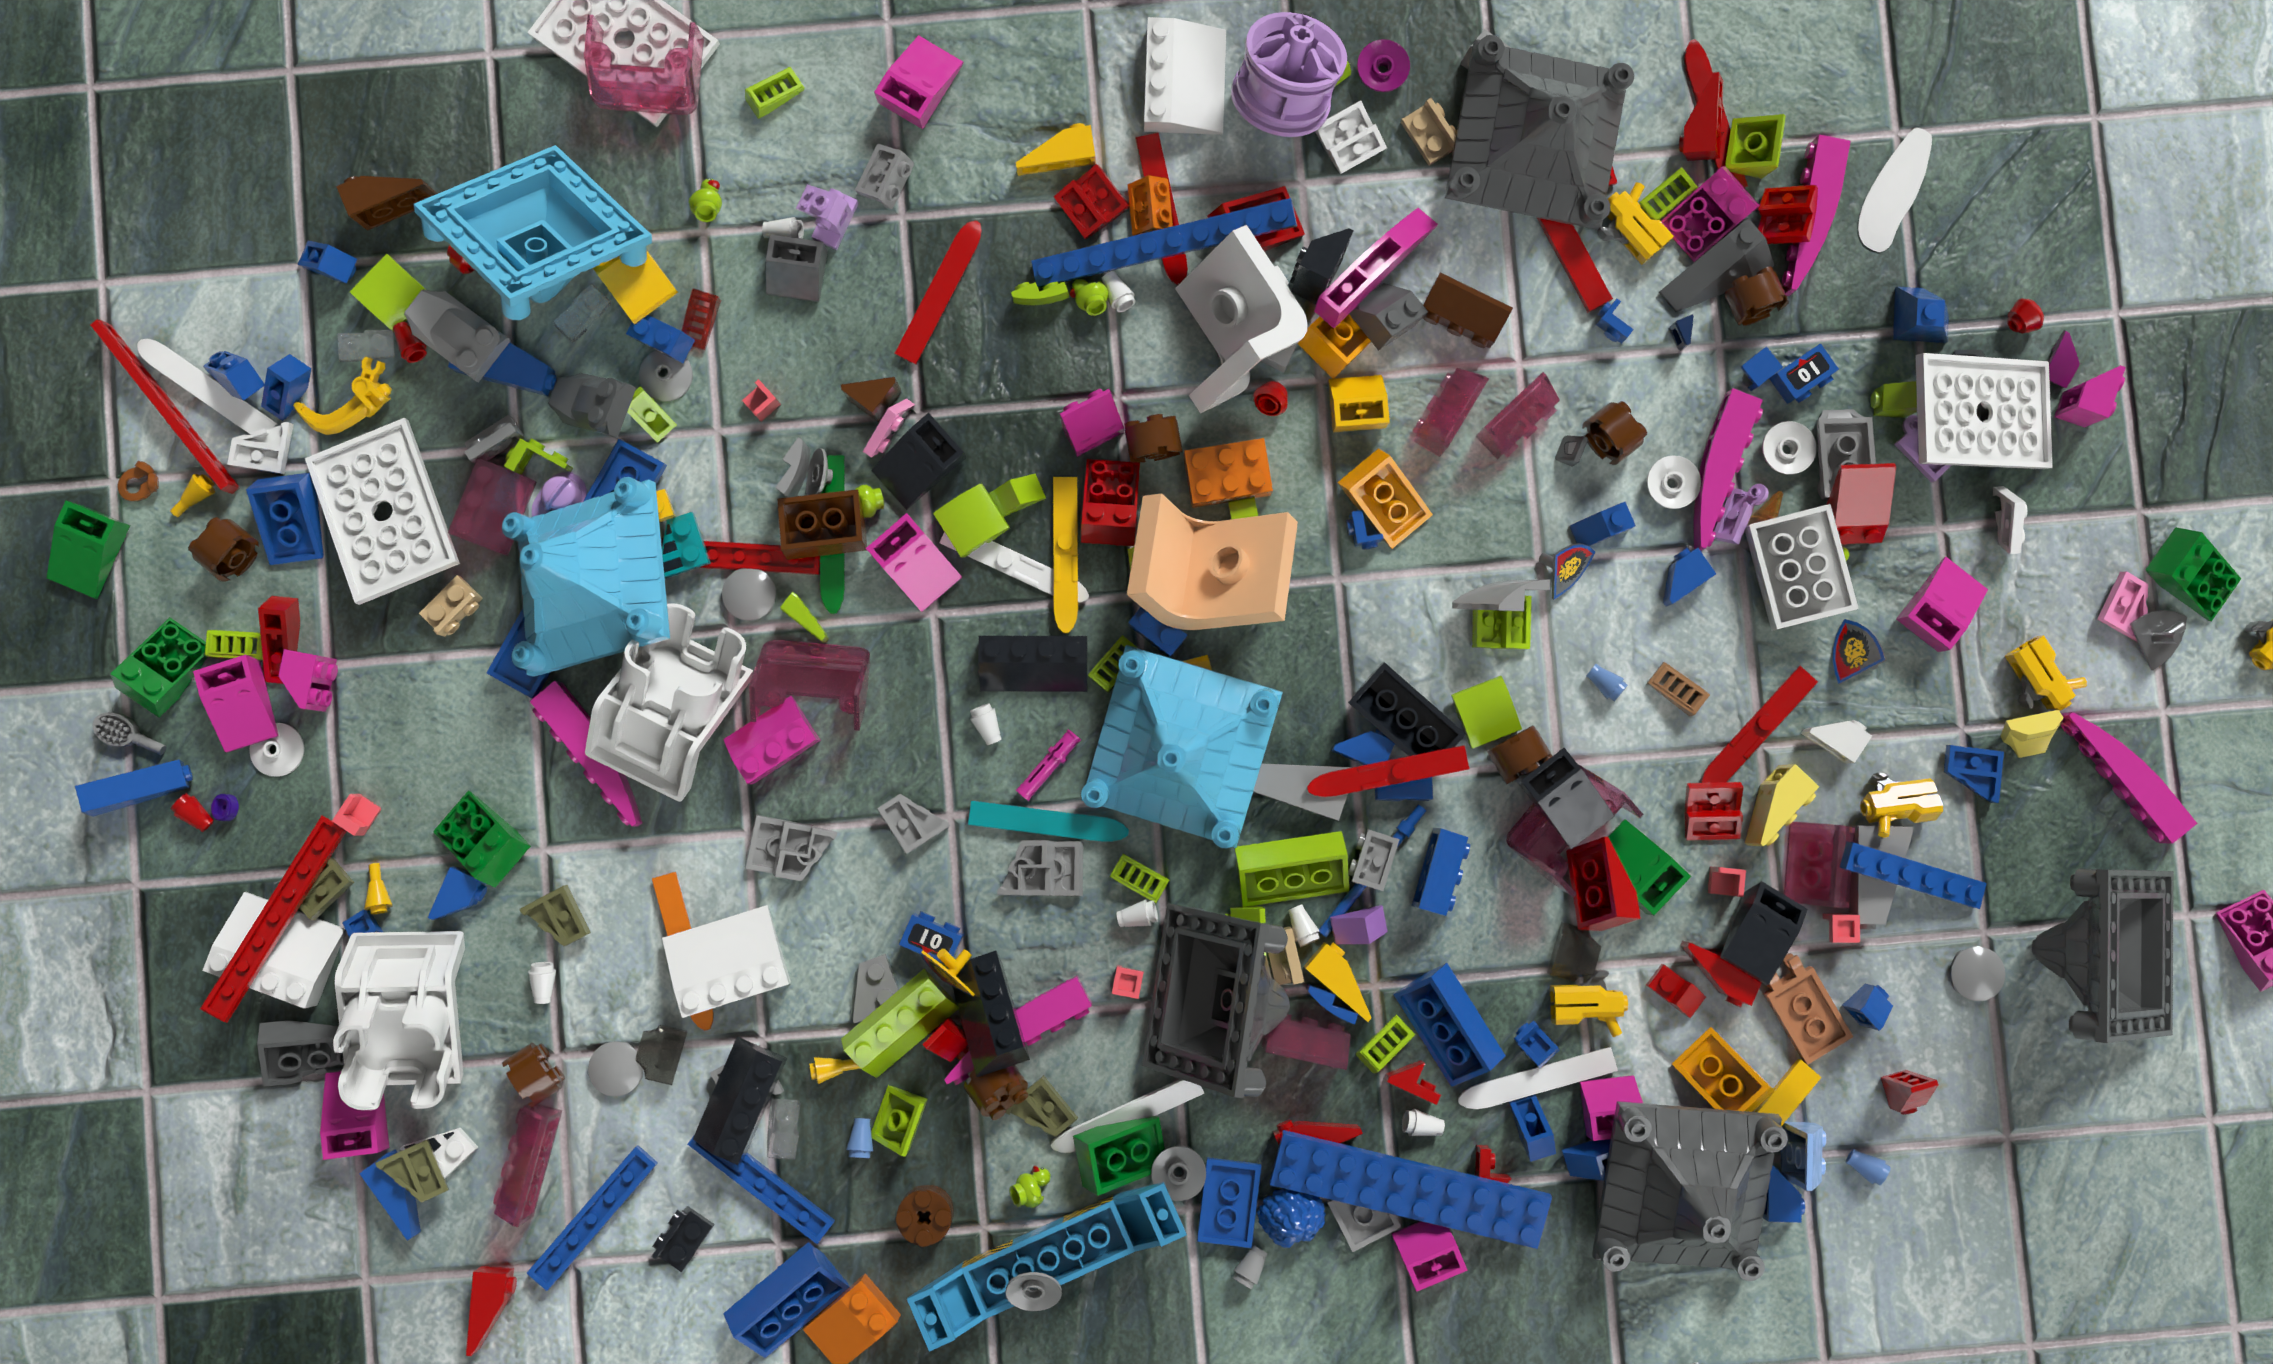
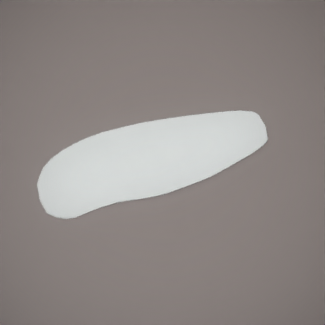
M1914 128L1908 133L1883 167L1864 201L1859 218L1858 232L1862 243L1873 251L1882 252L1890 247L1901 220L1910 209L1918 194L1926 173L1932 145V135L1924 129Z

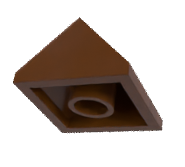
M895 377L841 384V390L847 399L878 423L883 418L887 409L892 406L901 394V388Z

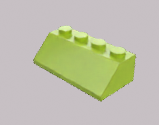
M1342 831L1243 845L1235 848L1243 907L1349 892L1348 854Z
M924 968L841 1038L843 1050L863 1071L877 1078L958 1010L957 1003Z

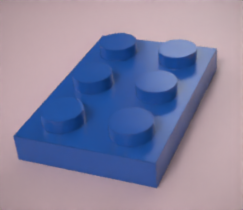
M1207 1157L1206 1180L1203 1186L1197 1234L1198 1242L1252 1248L1261 1164Z

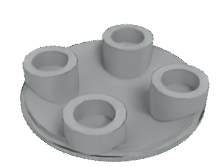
M741 568L734 571L726 579L722 589V599L726 609L734 617L741 620L751 621L765 616L771 612L776 598V590L772 579L760 569Z
M1976 946L1960 950L1956 953L1951 967L1952 986L1956 992L1967 999L1974 1001L1988 1000L1994 997L2003 987L2005 981L2003 962L1995 952L1985 947Z
M614 1041L600 1046L590 1058L588 1066L589 1078L593 1086L605 1095H625L631 1092L643 1078L641 1057L628 1042Z

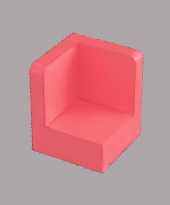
M758 379L754 382L758 387L742 401L762 422L781 404Z
M350 794L332 822L354 836H364L380 813L381 807L361 794Z
M1710 866L1708 893L1744 897L1746 870Z
M1823 913V919L1829 920V942L1860 943V915Z
M1117 965L1112 994L1139 999L1144 971Z

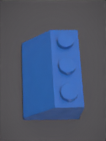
M1433 828L1411 906L1447 916L1448 911L1451 912L1453 910L1456 896L1452 894L1455 885L1459 886L1463 875V870L1460 869L1462 859H1467L1470 851V844L1467 843L1468 837L1442 828Z

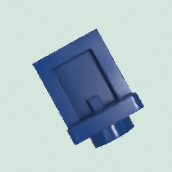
M1616 298L1612 304L1606 302L1597 315L1601 318L1596 325L1605 331L1604 335L1613 342L1623 343L1634 329L1612 314L1621 302Z
M1359 510L1350 513L1349 519L1346 520L1348 535H1353L1354 546H1362V550L1378 547V543L1384 539L1383 534L1367 536L1363 511Z
M1535 1021L1530 1024L1525 1023L1516 1032L1515 1042L1539 1068L1560 1051Z

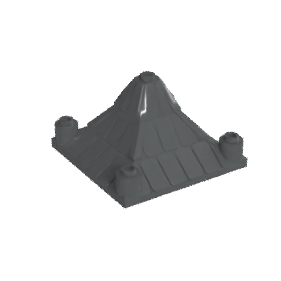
M1487 35L1481 40L1475 39L1471 51L1445 199L1598 230L1602 227L1603 220L1610 212V203L1606 195L1626 89L1634 81L1633 69L1626 63H1617L1611 68H1605L1528 52L1526 50L1509 48L1504 46L1503 41L1495 35Z
M2079 868L2075 874L2071 875L2070 887L2077 896L2089 897L2088 901H2084L2065 923H2060L2040 933L2033 940L2032 953L2036 959L2059 977L2065 978L2081 1003L2088 1008V1011H2076L2074 1016H2071L2069 1019V1030L2076 1039L2113 1043L2173 1035L2174 871Z
M1167 903L1142 1066L1236 1098H1244V1096L1258 1097L1261 1095L1266 1086V1078L1261 1069L1247 1067V1062L1251 1060L1263 1035L1276 1028L1287 1016L1290 1009L1288 995L1277 981L1272 979L1267 957L1264 955V952L1278 954L1286 947L1288 936L1284 927L1208 912L1202 908Z
M1617 1101L1592 1252L1593 1258L1602 1261L1607 1269L1614 1272L1625 1269L1629 1262L1632 1261L1713 1268L1721 1267L1735 1269L1739 1276L1746 1281L1759 1279L1764 1273L1765 1264L1757 1254L1774 1152L1782 1150L1788 1141V1135L1781 1127L1782 1118L1778 1114Z

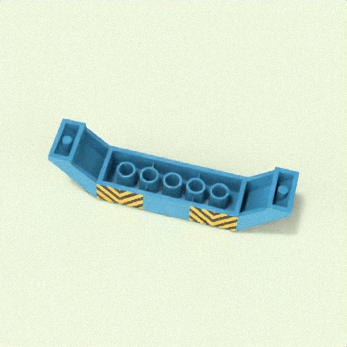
M1164 1182L1120 1192L962 1262L909 1296L907 1301L929 1351H932L954 1341L958 1336L981 1321L1014 1307L1006 1297V1286L1017 1275L1029 1272L1043 1273L1055 1278L1062 1285L1135 1251L1156 1246L1162 1247L1186 1236L1187 1233Z

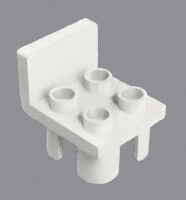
M671 603L667 604L670 639L639 647V642L633 639L627 644L622 668L599 695L593 706L585 754L680 802L691 789L699 752L750 683L753 670L742 665L746 651V642L739 633L727 627L723 628L719 633L716 649L713 651L690 640L695 613L683 605Z
M462 931L354 933L350 936L335 974L339 1026L333 1039L334 1052L343 1053L344 1066L339 1077L338 1088L341 1099L348 1106L358 1110H374L380 1105L386 1085L415 1084L410 1099L411 1107L414 1109L430 1108L442 1100L447 1084L461 1083L463 1063L455 979L465 951L464 933Z

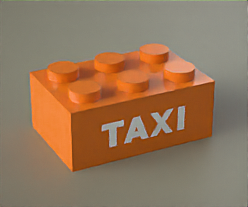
M1264 438L1184 450V462L1192 508L1227 503L1254 496L1255 498L1271 496L1273 488Z

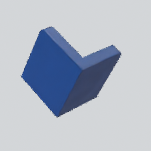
M1767 346L1741 366V369L1753 383L1748 387L1750 391L1759 387L1783 368Z

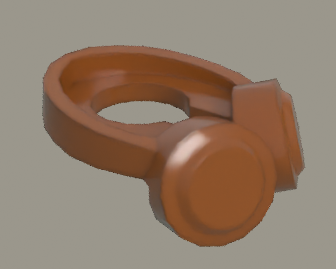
M137 461L134 465L136 467L124 472L118 481L119 494L128 501L144 500L159 489L157 474L154 473L155 471L149 464L143 461ZM144 476H148V480L141 484V488L137 493H130L127 490L126 485L130 479H141Z

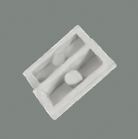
M1358 101L1329 117L1315 131L1340 174L1387 148L1376 124H1372L1362 101Z

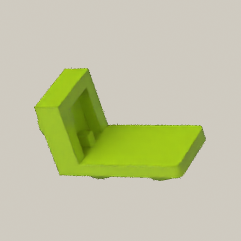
M520 438L515 448L512 447L505 458L507 462L504 465L506 468L522 475L533 454L536 453L569 472L573 470V467L566 464L569 460L568 458L555 451L552 455L544 452L543 450L546 446L532 438L529 443Z

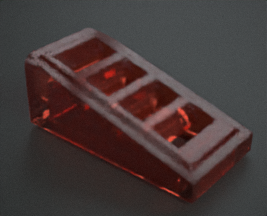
M692 289L682 332L689 335V332L702 335L701 340L693 338L695 341L692 347L706 350L721 300L714 294L697 289ZM699 301L710 303L709 307L699 305ZM699 311L707 314V317L703 318L695 315V313ZM693 321L704 324V329L692 326Z

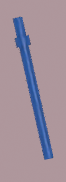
M1419 804L1406 820H1402L1396 827L1398 830L1393 837L1400 839L1397 848L1406 837L1409 838L1416 830L1414 826L1426 813V810ZM1355 883L1320 927L1319 931L1323 936L1327 937L1332 931L1330 917L1345 914L1367 886Z

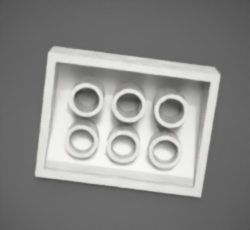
M1148 17L1144 132L1223 135L1226 57L1225 29L1176 18Z
M1831 504L1746 526L1745 533L1771 631L1859 609Z
M248 892L243 893L214 941L202 971L218 977L222 975L266 905L267 899ZM297 911L249 988L304 1009L317 1006L346 933L345 928L319 918L309 920L304 913Z
M768 905L662 938L672 985L682 1018L791 983Z

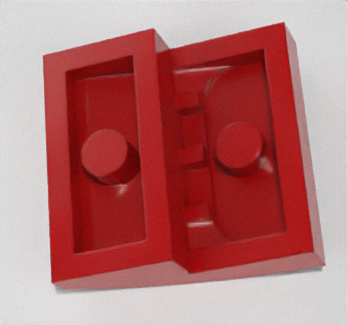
M1095 164L1077 181L1072 180L1053 196L1085 239L1101 230L1130 207L1098 164Z
M1817 185L1765 188L1758 209L1762 216L1758 230L1766 238L1767 244L1810 242L1817 209Z
M1741 782L1687 783L1685 797L1686 840L1740 839L1743 815L1740 810L1744 788Z

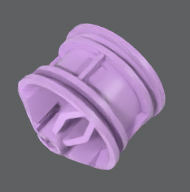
M1291 12L1266 15L1258 19L1248 31L1242 66L1232 83L1231 95L1233 103L1244 119L1262 131L1284 137H1298L1310 134L1318 130L1328 117L1333 89L1346 68V49L1341 39L1332 29L1312 17Z

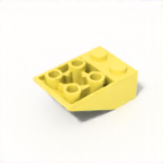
M1796 764L1778 765L1760 784L1745 840L1747 846L1764 847L1765 845H1771L1778 838L1779 834L1777 832L1782 826L1790 825L1797 817V810L1802 805L1805 807L1810 804L1816 797L1814 792L1819 786Z

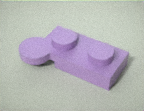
M1911 415L1905 418L1902 424L1905 434L1894 445L1932 483L1952 465L1919 464L1917 415Z
M1755 484L1748 492L1734 488L1725 503L1724 515L1715 527L1714 532H1716L1714 539L1739 545L1755 505L1764 503L1768 498L1769 492L1767 487L1762 484Z

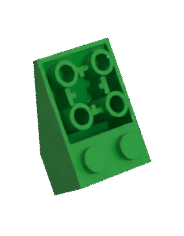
M66 500L54 525L47 579L98 599L131 525Z
M2175 527L2146 568V572L2160 587L2211 622L2241 580V577L2202 532Z
M169 617L110 673L114 686L117 690L160 718L185 691L194 678L193 671L200 669L208 658L205 656L206 642Z
M469 790L433 831L475 879L495 888L531 847L517 830Z
M1626 819L1608 835L1637 892L1639 908L1645 914L1654 916L1692 877L1670 855Z

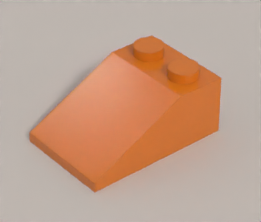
M865 1273L805 1326L803 1330L832 1364H848L898 1322L901 1314Z

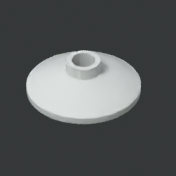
M1793 421L1781 422L1773 426L1765 435L1762 444L1763 456L1767 464L1773 470L1786 475L1797 474L1807 469L1814 461L1817 450L1816 441L1811 431L1804 425ZM1784 445L1790 448L1789 454L1783 452L1782 448Z
M1672 455L1661 458L1651 467L1647 476V488L1651 497L1656 503L1669 509L1683 508L1692 503L1698 496L1701 487V477L1697 467L1690 460L1681 456ZM1669 479L1675 481V488H1670L1667 485Z
M276 723L278 737L252 744L249 748L250 758L254 766L268 776L278 777L293 772L300 765L304 756V742L301 735L295 728L284 723ZM274 744L276 746V752L274 754H271L270 746Z

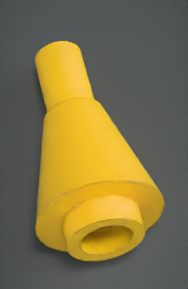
M193 474L181 496V500L170 510L171 513L176 517H180L190 506L216 492L213 487L215 485L214 482L204 474Z
M380 863L369 864L370 882L368 884L364 910H370V914L387 913V908L392 907L393 904L385 884L381 880Z
M814 1057V1063L809 1064L811 1079H817L818 1084L842 1074L843 1071L860 1068L852 1059L841 1060Z

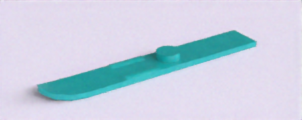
M971 801L968 825L1102 842L1122 840L1129 834V829L1124 824L1106 817Z

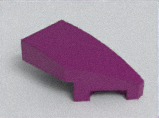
M2063 330L2052 349L2054 353L2048 361L2049 381L2067 388L2080 363L2070 333Z

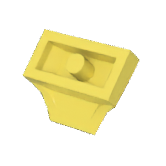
M2059 710L2007 720L2002 730L2001 738L2004 743L2011 746L2018 758L2046 753L2050 740L2060 726L2063 716Z

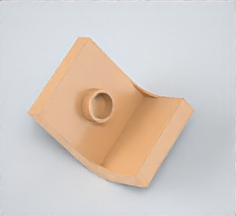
M1162 493L1143 496L1127 595L1162 624L1182 630H1202L1285 621L1298 522L1288 512L1225 521H1203L1182 513Z

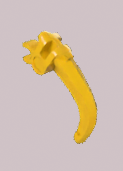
M364 357L361 365V376L356 377L351 385L355 396L334 412L321 415L300 402L293 404L294 409L313 430L325 435L340 433L357 424L365 417L371 418L391 399L389 396L392 391L391 387L386 383L380 384L378 382L379 376L385 370V363L377 361L375 369L372 370L371 364L373 359Z

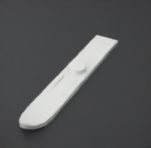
M141 339L137 343L138 352L148 364L249 434L260 429H270L278 425V423L246 401L231 396L216 380L165 345L151 339Z
M944 532L940 544L956 551ZM993 541L984 543L968 555V557L1054 596V569ZM1078 582V603L1088 600L1089 594L1086 588Z
M1607 1047L1543 1065L1541 1068L1536 1067L1477 1084L1462 1092L1458 1097V1103L1470 1109L1488 1108L1618 1070L1612 1049Z
M1179 1079L1061 1133L1051 1141V1148L1061 1153L1074 1152L1073 1136L1097 1126L1156 1116L1204 1094V1091L1200 1085Z

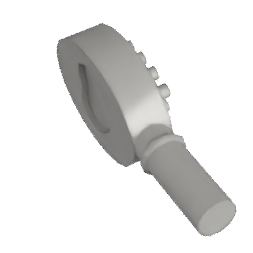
M103 713L98 715L93 721L95 735L101 741L111 746L128 747L136 744L159 755H162L166 750V745L145 737L144 734L141 735L136 722L126 715Z

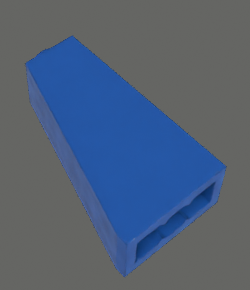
M509 342L482 379L549 396L550 390L554 389L557 377L555 375L556 371ZM449 362L448 367L456 373L467 375Z
M175 760L76 785L75 789L81 812L94 817L189 789V781L193 780L189 765L184 766V762Z

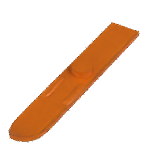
M672 872L652 878L667 936L692 929L677 873ZM713 1009L690 1015L697 1027L704 1031L711 1029L714 1016Z

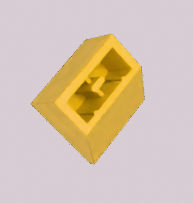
M1382 375L1328 380L1333 432L1383 429L1390 423L1388 397Z

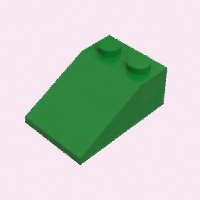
M1158 1116L1097 1126L1073 1136L1082 1187L1097 1196L1151 1175L1156 1157L1165 1150Z

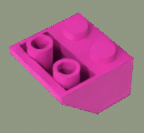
M2120 365L2062 392L2054 417L2084 428L2109 418L2116 409L2117 403L2115 398L2117 392L2124 385L2125 377L2123 374L2126 367Z
M284 649L279 678L299 708L326 712L327 707L332 701V692L330 691L332 681L335 680L338 673L337 659Z
M1634 1075L1579 1082L1586 1136L1593 1141L1611 1139L1617 1101L1643 1103Z
M1419 1221L1391 1233L1416 1292L1468 1271L1448 1227Z

